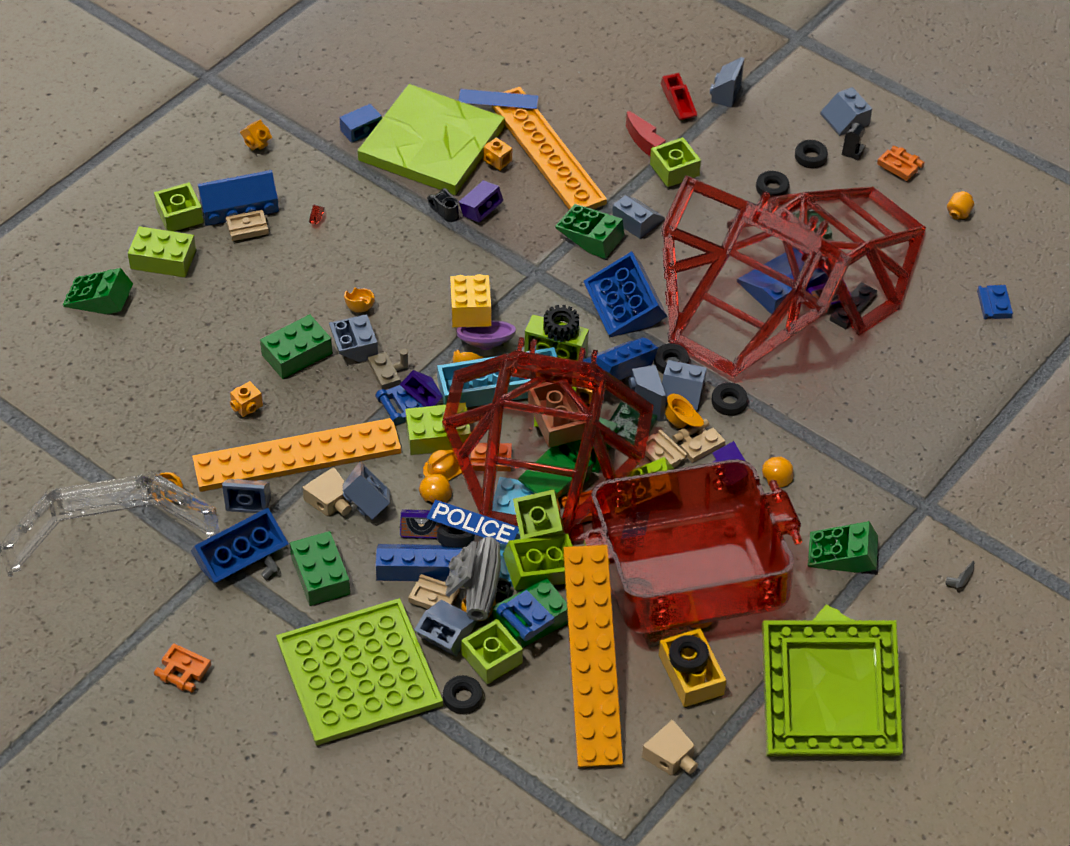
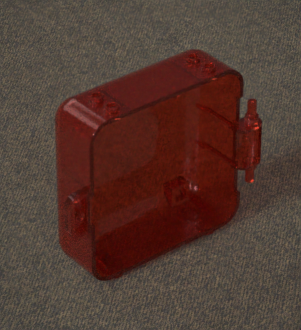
M739 459L603 481L596 485L592 491V529L584 534V545H607L610 582L625 624L636 633L648 634L776 611L787 604L792 592L794 557L791 550L788 549L783 535H790L796 545L801 544L803 541L799 533L801 522L788 493L779 488L776 480L769 482L772 492L764 493L755 467L749 462Z

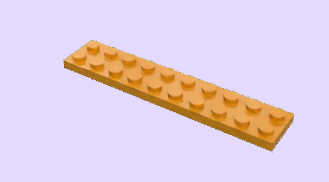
M521 87L503 92L525 94ZM490 105L496 114L505 117L506 127L569 210L574 204L590 209L607 204V198L538 109Z
M391 418L203 453L193 455L192 457L199 491L203 492L222 488L223 482L227 479L265 480L400 454L401 446L394 421L392 422Z
M607 545L563 547L577 768L623 765Z

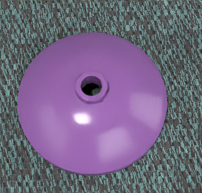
M491 320V326L457 328V336L462 341L471 346L479 347L482 350H491L492 347L500 346L511 340L516 334V328L513 325Z

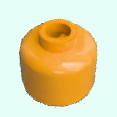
M965 191L954 193L947 204L949 215L954 219L967 218L975 205L973 197Z

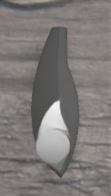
M270 555L263 558L264 563L268 567L261 575L266 580L278 569L277 564Z
M972 561L960 573L958 578L947 577L946 585L957 588L963 587L972 574L975 562Z

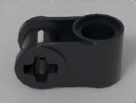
M442 188L439 193L427 197L430 207L445 221L454 222L459 218L458 200L446 188Z

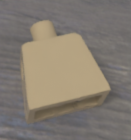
M334 467L302 487L304 501L326 516H331L337 511L345 516L352 509L349 505L350 502L343 496V483L345 481Z
M673 720L643 745L642 758L670 775H674L680 768L684 769L688 774H692L698 766V763L692 759L694 756V743Z

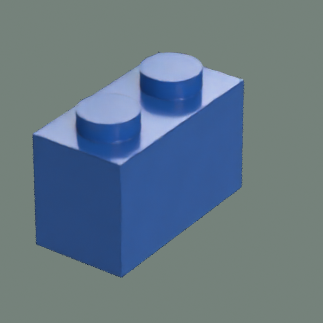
M368 104L339 117L340 131L353 143L370 135L381 121L382 116L371 104Z

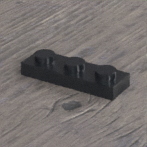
M861 282L852 291L851 300L842 302L830 315L829 321L847 329L877 296V290Z

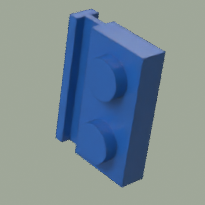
M987 285V287L983 288L978 286L977 293L984 319H987V317H992V319L1012 318L1013 312L1006 285Z

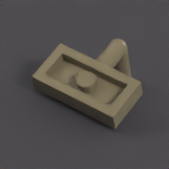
M407 349L400 350V362L392 364L387 352L368 357V363L381 389L400 385V378L396 371L408 367Z

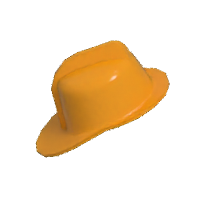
M674 393L667 397L668 405L665 409V415L675 427L684 428L687 425L702 427L704 425V420L686 398Z
M456 449L437 450L425 463L423 474L425 477L429 474H441L449 481L467 470L469 459L466 454Z

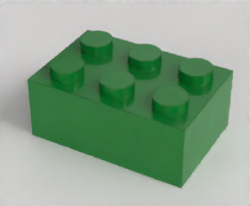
M311 314L260 339L262 356L282 379L333 354L331 337Z
M330 531L289 542L291 559L309 606L350 595L349 578Z
M547 578L493 606V621L498 619L522 648L568 624L567 602ZM525 590L554 617L553 624L527 641L520 637V633L505 617H500L496 612L499 605L509 602ZM514 610L511 611L526 627H530Z

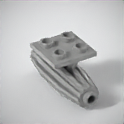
M492 537L480 540L477 548V542L473 541L467 547H464L456 557H452L449 563L450 573L445 583L447 586L446 596L448 597L459 588H466V613L468 617L476 621H483L488 618L497 592L501 568L500 545Z

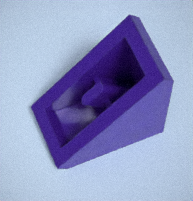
M412 370L400 383V386L424 407L435 406L443 397L432 377Z

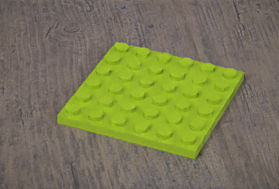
M400 598L276 635L277 643L315 745L443 706L442 697Z

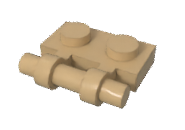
M704 419L702 427L690 426L687 429L682 428L677 434L672 436L675 443L683 442L680 448L687 453V458L692 463L725 446V440L714 428L705 430L709 426L707 419ZM694 433L698 434V436L694 438L690 437V435Z

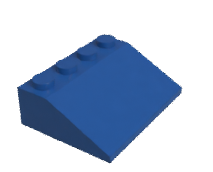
M794 247L737 279V282L767 311L775 316L805 299L808 288L832 282L834 267L822 256Z
M632 251L584 280V284L610 337L651 327L668 317L642 263Z

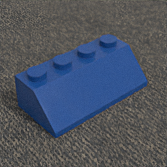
M272 170L198 184L200 205L206 226L226 222V217L263 210L265 215L279 212Z
M643 337L622 343L580 360L575 365L605 387L631 376L632 369L652 366L659 347L654 345L651 340Z
M266 508L194 545L191 553L200 569L215 584L287 546L289 543L269 508Z
M378 544L376 550V580L418 581L422 574L446 582L450 573V560L452 557H456L463 548H453L444 545Z

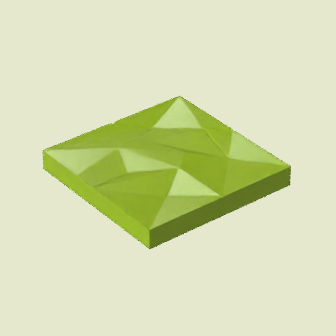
M408 84L357 150L358 160L439 190L446 188L450 194L456 195L483 158L484 146L497 138L504 129L505 117Z
M764 620L762 622L766 756H901L903 754L896 620Z

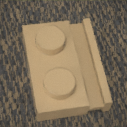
M263 210L226 217L232 241L269 234Z
M661 429L657 434H652L638 443V449L652 462L666 457L674 468L682 460L685 461L687 459V453Z
M421 574L408 597V601L426 609H429L440 600L454 605L457 596L460 594V588L448 597L446 596V582Z

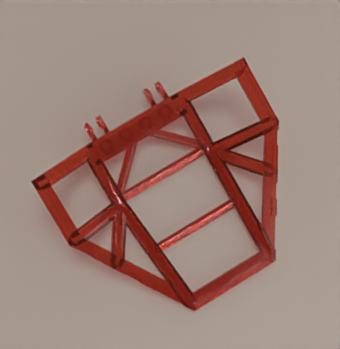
M685 175L661 228V234L664 239V248H662L664 279H666L667 288L665 299L668 306L669 320L668 342L681 345L691 355L735 377L827 313L852 257L822 237L828 227L827 221H822L816 233L812 231L816 227L818 217L812 216L806 228L774 213L780 202V198L776 196L773 197L768 208H764L770 197V194L766 191L761 195L758 203L755 204ZM693 192L738 210L722 246L677 228ZM745 222L763 231L736 242ZM772 236L782 240L794 280L736 250ZM674 240L705 253L676 261ZM792 246L809 254L801 272L799 271ZM823 253L836 264L818 300L806 288ZM730 256L793 288L765 323L708 294L709 289ZM711 264L682 312H679L677 273ZM703 300L760 329L740 355L735 358L734 362L682 335ZM803 303L811 310L799 318L801 304ZM788 314L786 327L767 340Z
M873 186L809 191L767 197L727 222V228H732L734 231L737 228L759 225L764 230L771 228L769 234L772 237L780 235L803 254L801 260L804 263L812 261L810 268L813 270L816 268L822 269L828 275L851 322V327L856 330L858 336L900 309L926 230L925 226ZM851 199H872L909 229L893 233ZM840 200L885 236L865 242L816 202ZM775 205H783L768 215H761ZM807 206L853 242L824 240L807 226ZM798 209H800L799 219L792 214ZM909 242V248L902 267L881 250L885 247ZM837 249H847L852 251L848 252L847 254L841 257ZM866 255L887 297V301L861 317L839 272ZM885 267L899 277L896 287H894Z
M520 337L517 350L454 371L442 427L447 434L453 454L463 473L467 488L481 515L518 526L516 515L493 511L497 465L572 477L562 515L565 534L570 535L572 530L589 513H592L601 504V501L607 495H610L631 474L635 467L644 461L654 405L613 375L602 370L596 364L598 350H593L591 363L583 362L586 354L585 348H580L579 358L576 361L535 354L537 340L534 339L530 343V352H524L522 350L525 340L523 337ZM499 371L492 403L457 414L464 383ZM511 376L531 379L508 392ZM543 382L554 383L562 387L582 413L511 400ZM572 387L592 390L589 407ZM605 389L640 413L634 445L599 421ZM504 408L586 422L575 468L569 469L500 457L499 447ZM479 421L466 441L462 443L456 428ZM489 429L483 486L481 488L468 456ZM605 442L628 457L616 471L612 465ZM594 447L605 481L578 507L592 448Z

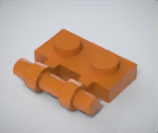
M895 145L891 148V151L887 150L877 161V165L906 181L918 171V167L923 168L925 164L924 161L920 160L919 156L911 155L906 152V149L898 148Z
M173 643L162 658V664L166 666L165 669L157 667L154 675L165 683L170 682L177 685V688L182 691L193 692L196 684L191 683L190 680L193 678L200 681L210 668L211 660ZM175 670L183 673L181 678L173 674Z

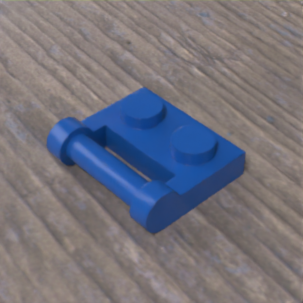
M400 385L388 390L381 389L375 394L377 400L383 404L390 415L392 422L394 421V425L406 422L405 409L423 407ZM393 398L401 414L396 412L389 399Z
M527 590L509 602L502 603L496 609L500 617H505L520 633V637L524 641L531 639L554 623V617ZM514 610L530 627H526L511 611Z

